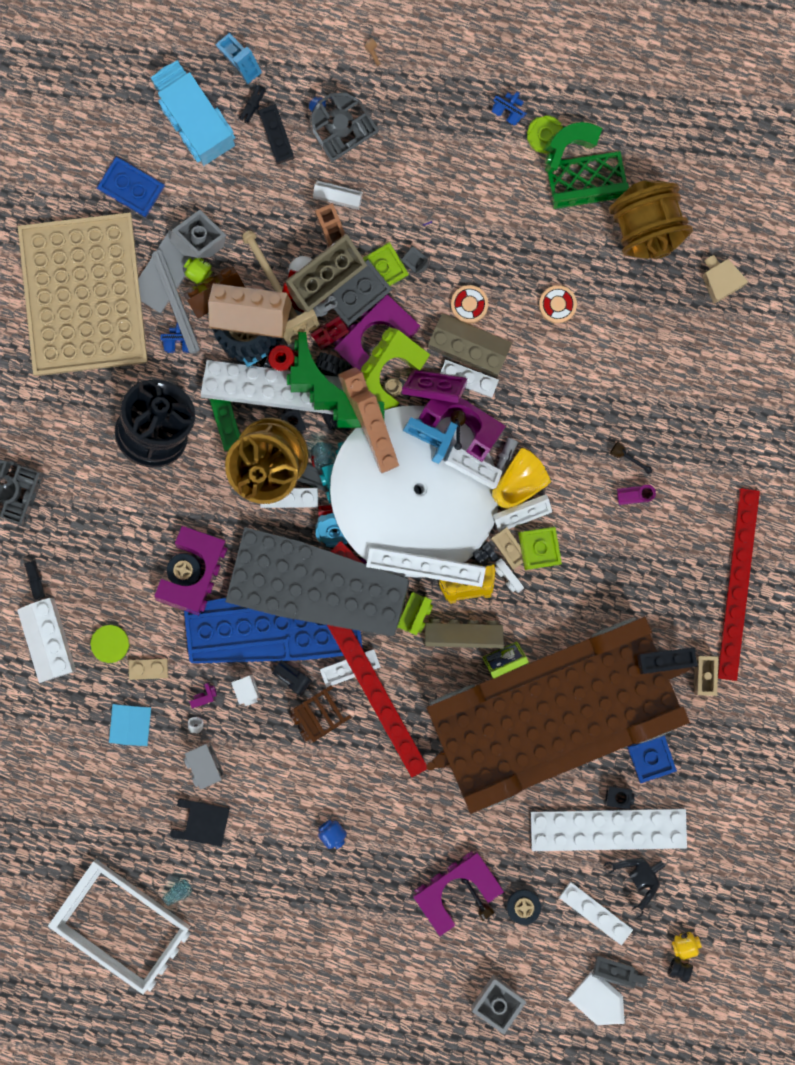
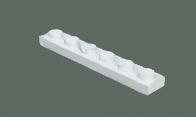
M371 546L366 567L478 587L483 585L486 569L485 566Z

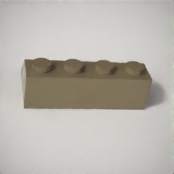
M345 234L286 280L289 294L299 309L309 312L363 270L367 264L349 236Z
M443 313L428 343V348L498 378L512 343Z
M429 619V623H425V646L504 648L503 625H499V621H487V625H481L479 621L468 620V624H460V620H449V624L441 623V620Z

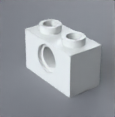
M253 675L231 682L239 705L244 703L246 707L258 702L257 698L261 696Z

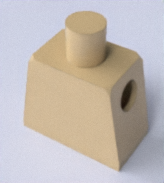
M712 255L705 260L710 270L704 273L703 279L714 304L748 283L747 279L729 259L719 263L715 255Z

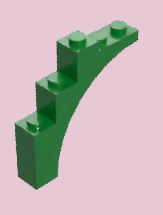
M298 332V339H295V351H298V356H295V366H291V374H287V385H291V392L310 393V403H314V410H333V420L337 421V428H362L344 391L332 384L319 371L313 361L307 344L306 332ZM377 401L385 421L384 402Z

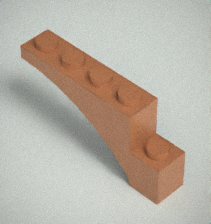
M333 203L315 210L325 242L330 247L345 235Z
M355 367L338 374L343 391L361 424L379 471L384 473L398 467L399 463L376 396L368 390L363 373Z

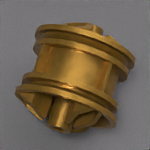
M640 181L631 185L609 207V213L614 215V222L619 223L623 236L621 244L625 246L622 249L624 256L644 259L666 257L678 248L693 232V227L687 225L689 223L688 218L682 216L678 204L681 200L680 194L677 193L680 190L679 184L663 181Z
M276 418L257 420L245 428L239 439L229 449L225 460L227 479L240 496L251 502L259 504L278 502L291 493L297 480L302 476L307 467L309 459L307 443L303 435L293 425L284 420Z

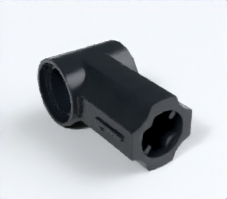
M282 660L272 672L274 676L286 683L292 691L300 696L303 695L313 681Z

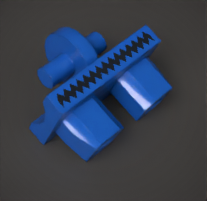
M518 91L514 95L509 92L506 94L505 97L511 100L510 103L499 96H496L493 100L495 104L491 112L501 117L505 108L510 110L511 113L506 121L514 126L518 124L521 118H525L527 115L526 112L514 106L515 103L519 106H522L524 101L519 99L521 93Z
M178 322L176 328H169V333L176 334H161V341L166 353H176V343H182V352L189 353Z

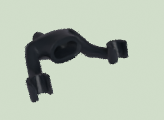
M644 858L626 859L616 863L606 862L604 866L611 864L613 867L612 871L608 872V874L613 873L617 869L636 866L628 874L635 883V886L639 891L650 887L638 906L632 908V910L639 908L641 914L636 918L641 917L643 909L653 899L660 887V881L656 873L665 868L664 863L659 861L651 867Z

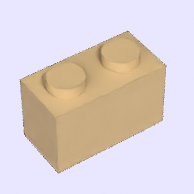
M696 656L698 667H694V695L717 696L718 657Z

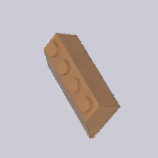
M213 283L208 301L209 328L284 338L292 302L288 294L283 292Z

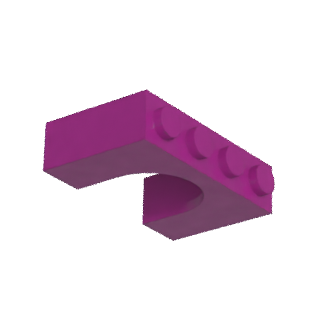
M388 294L374 304L375 307L371 311L368 309L361 316L362 320L358 324L354 323L349 328L350 332L345 338H339L334 344L336 346L334 351L345 362L351 364V368L356 367L361 371L362 366L370 358L361 345L362 336L369 327L377 324L387 325L401 331L410 339L420 329V325Z
M460 398L458 403L431 399L418 419L424 424L436 428L442 419L451 417L453 411H463L466 414L465 424L472 430L474 440L466 452L483 462L506 426L463 398Z
M181 526L175 542L176 548L199 556L206 565L205 574L198 583L191 586H181L161 579L154 598L155 601L199 616L200 612H204L208 603L205 600L208 593H212L214 575L218 576L221 569L219 562L221 558H225L228 548L225 547V540Z
M477 851L466 853L462 857L463 861L458 864L456 862L452 863L446 868L447 872L442 875L440 873L436 874L430 879L431 883L426 886L422 884L414 890L413 898L439 937L456 926L441 900L442 891L450 881L458 878L472 881L488 903L504 893V890Z

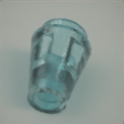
M185 879L182 881L178 880L162 897L163 901L167 906H170L188 898L190 893H192V888Z

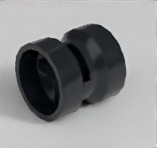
M488 542L483 545L482 549L472 553L479 566L486 567L488 562L498 559Z
M673 958L667 976L671 978L677 977L681 982L688 983L692 975L693 965L689 963L683 965L679 959Z

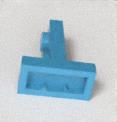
M230 33L215 44L217 49L240 72L247 84L262 73L252 51L248 47L244 48Z
M410 417L403 431L436 447L437 449L432 461L439 464L447 452L458 425L450 422L444 433H442L439 429L430 427L421 420Z

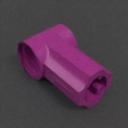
M651 485L617 489L619 505L647 503L656 496V490ZM645 488L649 489L652 493L649 499L643 498L641 494Z

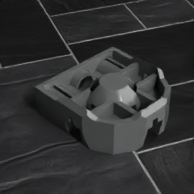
M330 93L316 103L309 116L310 130L331 163L379 132L361 100L348 93ZM328 98L335 107L329 112L326 111L322 104ZM358 104L363 114L353 119L348 110ZM330 116L334 117L332 124H328ZM325 125L330 136L321 140L316 131ZM353 131L356 137L343 144L341 138L348 136Z
M9 460L0 461V482L4 479L7 480L6 484H0V503L4 505L0 519L23 527L26 526L44 476L43 472ZM11 465L17 467L14 477L8 475ZM22 475L34 478V480L23 477ZM21 487L28 489L24 494L22 503L16 502L21 495ZM9 511L21 514V516L9 513Z

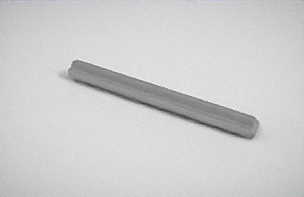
M156 250L152 253V258L190 354L197 353L200 347L162 251Z

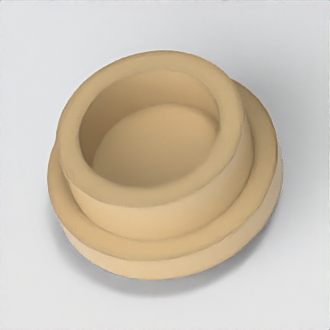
M389 378L385 381L383 390L391 397H396L402 391V384L396 378Z

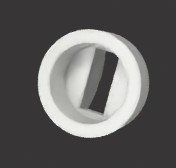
M192 717L188 720V730L191 733L198 734L202 731L203 720L201 718Z

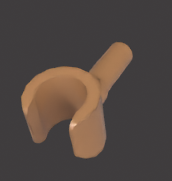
M370 38L365 44V49L372 55L376 65L379 66L381 63L374 51L378 45L373 38Z

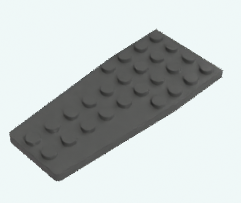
M245 527L225 602L280 617L394 636L397 633L409 580L381 569L366 567V564L301 541Z

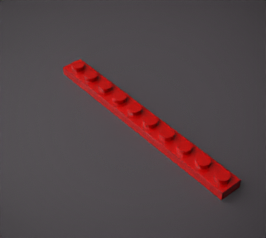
M741 488L739 491L718 664V679L737 681L760 496V491Z
M327 625L411 778L427 770L423 757L352 629Z

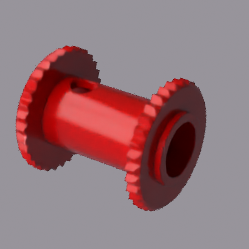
M276 346L271 350L268 357L270 366L278 371H291V366H295V356H298V354L288 346Z

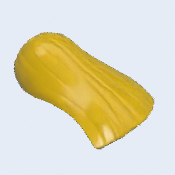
M521 448L506 472L499 479L497 487L492 490V497L500 507L511 508L540 492L550 484L551 480L542 462L531 451Z

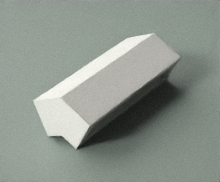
M317 180L313 198L359 210L363 192Z

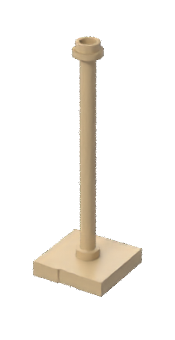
M252 231L245 232L242 235L243 242L251 247L275 292H282L280 283L255 241L257 238L256 234ZM291 305L289 313L291 320L287 322L284 340L288 346L295 342V339H298V332H306V335L320 328L318 318L313 309L298 316Z

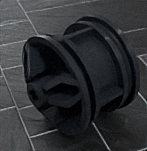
M146 380L132 386L123 397L120 409L121 414L115 425V440L120 451L132 462L151 468L167 466L175 462L186 448L188 435L195 423L193 402L185 391L168 381Z

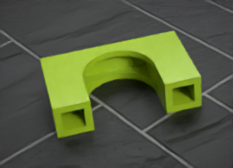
M391 327L383 333L381 341L372 350V355L361 368L368 390L376 396L377 401L384 402V410L395 408L399 405V402L387 394L381 387L380 372L385 363L393 358H399L411 368L421 370L430 356L428 352L401 331Z

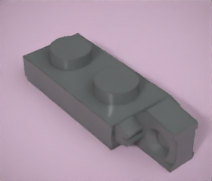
M600 956L596 957L592 977L632 989L635 986L644 988L647 985L648 978L638 975V971L634 967Z

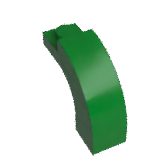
M578 122L570 124L555 133L544 148L545 151L550 152L545 159V171L552 173L558 170L564 149L568 144H578L588 149L597 146L602 128L591 123Z

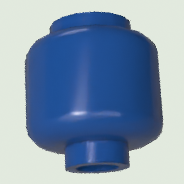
M327 820L318 828V837L328 849L334 847L339 849L345 844L344 839L347 833L338 821Z

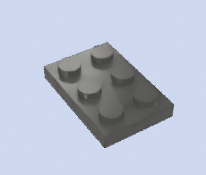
M369 260L365 262L367 266L329 295L336 298L331 304L335 301L338 302L337 307L333 309L340 315L347 326L392 290Z

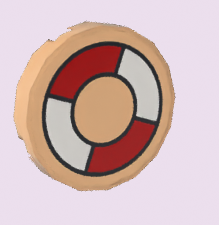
M473 285L457 289L451 300L453 315L458 320L467 324L482 320L489 306L485 292Z
M561 285L546 289L539 301L541 315L548 322L554 324L569 321L577 308V299L574 293L569 288Z

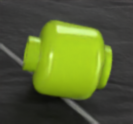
M189 258L183 266L186 268L184 275L197 285L203 283L213 272L211 271V264L203 258Z

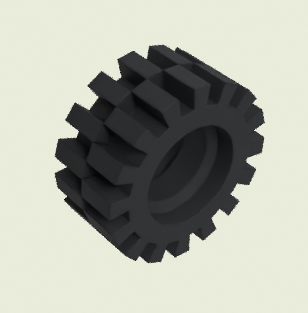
M323 352L319 353L315 363L319 371L338 377V374L351 368V364H348V362Z

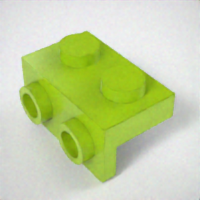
M412 592L400 618L398 628L417 635L418 632L421 633L425 626V622H423L425 615H429L432 610V600Z

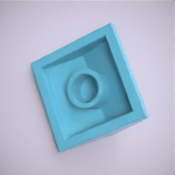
M113 704L109 743L148 746L151 707Z

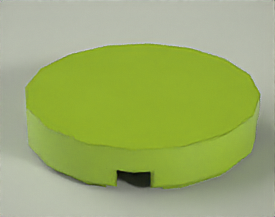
M551 116L534 119L527 131V141L530 147L542 154L550 153L544 150L545 145L563 126L561 122Z
M106 625L97 629L92 635L90 643L94 656L105 663H115L123 659L130 646L129 637L126 632L114 625Z

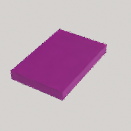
M413 369L402 387V394L458 403L467 386L468 378Z

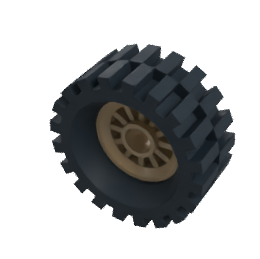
M212 329L215 338L224 352L233 359L236 357L240 362H243L244 358L247 362H253L254 357H256L257 361L262 360L261 355L264 353L268 357L270 349L278 346L276 340H282V338Z

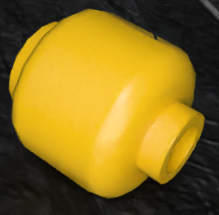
M692 932L676 935L674 941H672L676 957L679 956L682 960L698 956V949L702 948L699 936L694 937Z

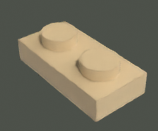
M507 527L490 538L512 570L523 563L521 547Z
M168 659L129 660V680L169 678Z

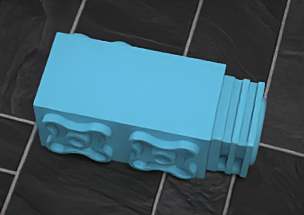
M178 60L163 67L151 77L160 97L158 102L162 111L176 132L179 131L182 141L197 163L201 161L203 166L235 146V136L232 128L217 107L213 108L191 73H186Z

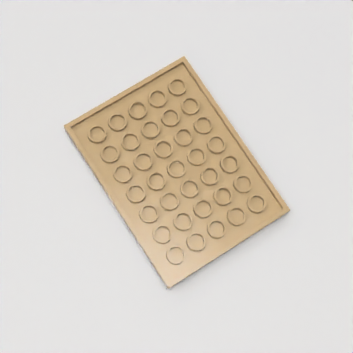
M122 213L18 226L33 375L42 376L148 363L132 214Z

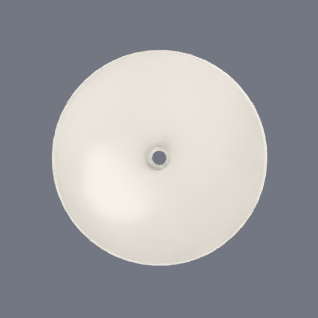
M401 406L384 410V422L399 463L398 467L384 473L379 471L362 428L354 429L336 456L330 482L333 513L347 542L366 561L371 546L464 563L473 556L472 553L480 549L493 528L495 522L493 515L497 513L499 506L492 497L493 489L444 463L450 447L456 443V431L444 458L439 464L432 461L437 449L436 447L403 431L410 417L414 419L419 418L425 408L424 406ZM451 417L442 419L436 428L444 433L451 422ZM464 424L460 426V443L462 444V449L467 451L474 440L472 430ZM488 453L483 461L494 466L493 460ZM415 485L421 488L420 495L414 492ZM383 570V571H386V572H389V573H392V574H395V575L404 576V577H416V578H417V577H421V576H415V575H410V574H404V573H398V572Z

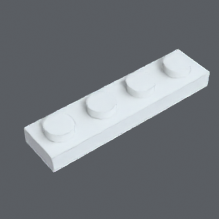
M569 882L559 896L561 900L621 946L633 931L631 927L572 882Z

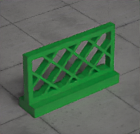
M621 151L561 160L559 168L564 171L559 177L547 172L553 209L616 200L629 188ZM611 158H617L618 164L613 168L606 162ZM591 161H596L600 164L596 171L588 167ZM572 164H578L582 167L578 174L569 169ZM603 167L611 171L608 178L599 174ZM584 170L593 174L589 181L580 176ZM566 172L574 177L570 184L561 179ZM616 174L621 178L622 183L615 184L610 179ZM595 177L604 181V183L598 187L591 184ZM576 180L585 184L583 189L577 190L573 187ZM558 182L567 187L564 192H555V186Z

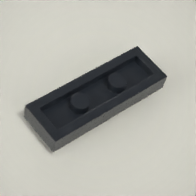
M276 104L258 110L276 164L295 159Z
M695 647L637 655L640 674L698 667Z

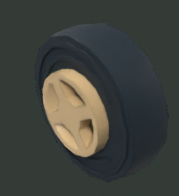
M181 553L175 555L167 565L168 579L172 583L181 586L194 585L201 576L199 561L190 554Z
M520 889L510 895L507 900L506 909L512 921L517 924L527 925L538 919L541 913V902L534 892Z

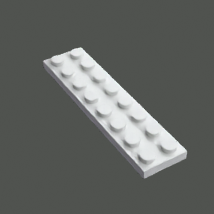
M211 360L206 362L201 398L333 414V410H314V403H310V393L291 392V385H287V374H291L289 370L278 371L273 368L247 367L242 364ZM324 375L332 384L343 391L339 377Z
M686 809L531 811L532 851L687 848Z

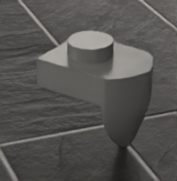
M411 246L400 259L415 274L427 271L429 266L428 258L414 246Z

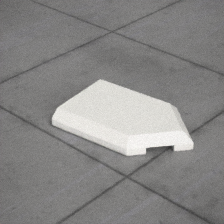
M592 970L568 997V1000L596 1025L625 1024L623 995L607 981L592 977Z

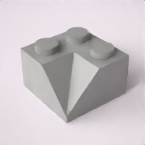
M199 210L172 229L170 243L183 255L196 258H210L224 247L226 234Z
M211 742L185 753L184 762L188 769L191 768L193 772L191 778L195 787L199 786L201 790L225 778Z
M493 974L471 1005V1010L502 1034H505L527 1001Z

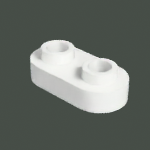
M501 558L495 562V571L500 577L504 576L507 579L506 585L511 592L516 591L519 593L524 587Z

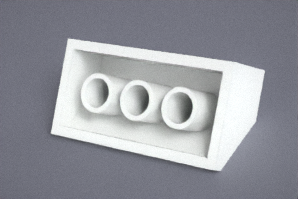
M44 599L18 609L17 611L39 683L76 672L55 599Z

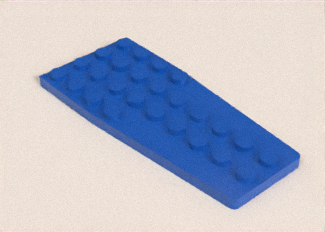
M226 598L208 601L205 611H201L199 616L184 611L188 655L191 663L294 661L344 656L328 626L325 624L268 614L225 602ZM352 629L362 647L361 631Z

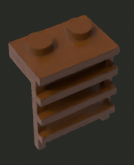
M332 685L290 711L292 714L290 719L295 726L298 724L301 728L300 735L305 742L309 741L310 744L352 718L350 715L343 718L331 699L328 691L333 689ZM324 695L339 722L333 724L318 697ZM312 701H314L328 723V729L323 730L308 706Z

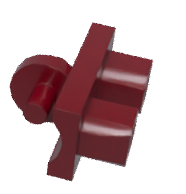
M338 315L310 335L322 350L349 333L350 330L340 315Z

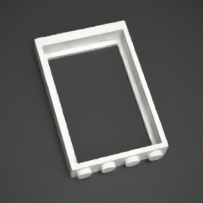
M97 859L90 865L48 925L53 931L141 994H144L146 990L149 992L157 983L154 980L157 974L162 975L168 967L165 963L169 957L171 959L175 957L180 950L177 948L178 944L181 941L185 943L191 934L188 932L191 927ZM101 873L179 928L175 937L144 980L65 924Z

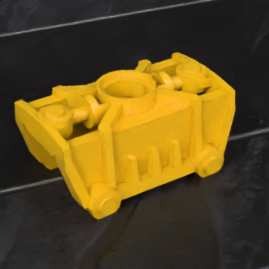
M494 564L486 566L482 587L439 580L440 590L449 604L456 603L457 600L482 596L490 598L494 589L495 566Z

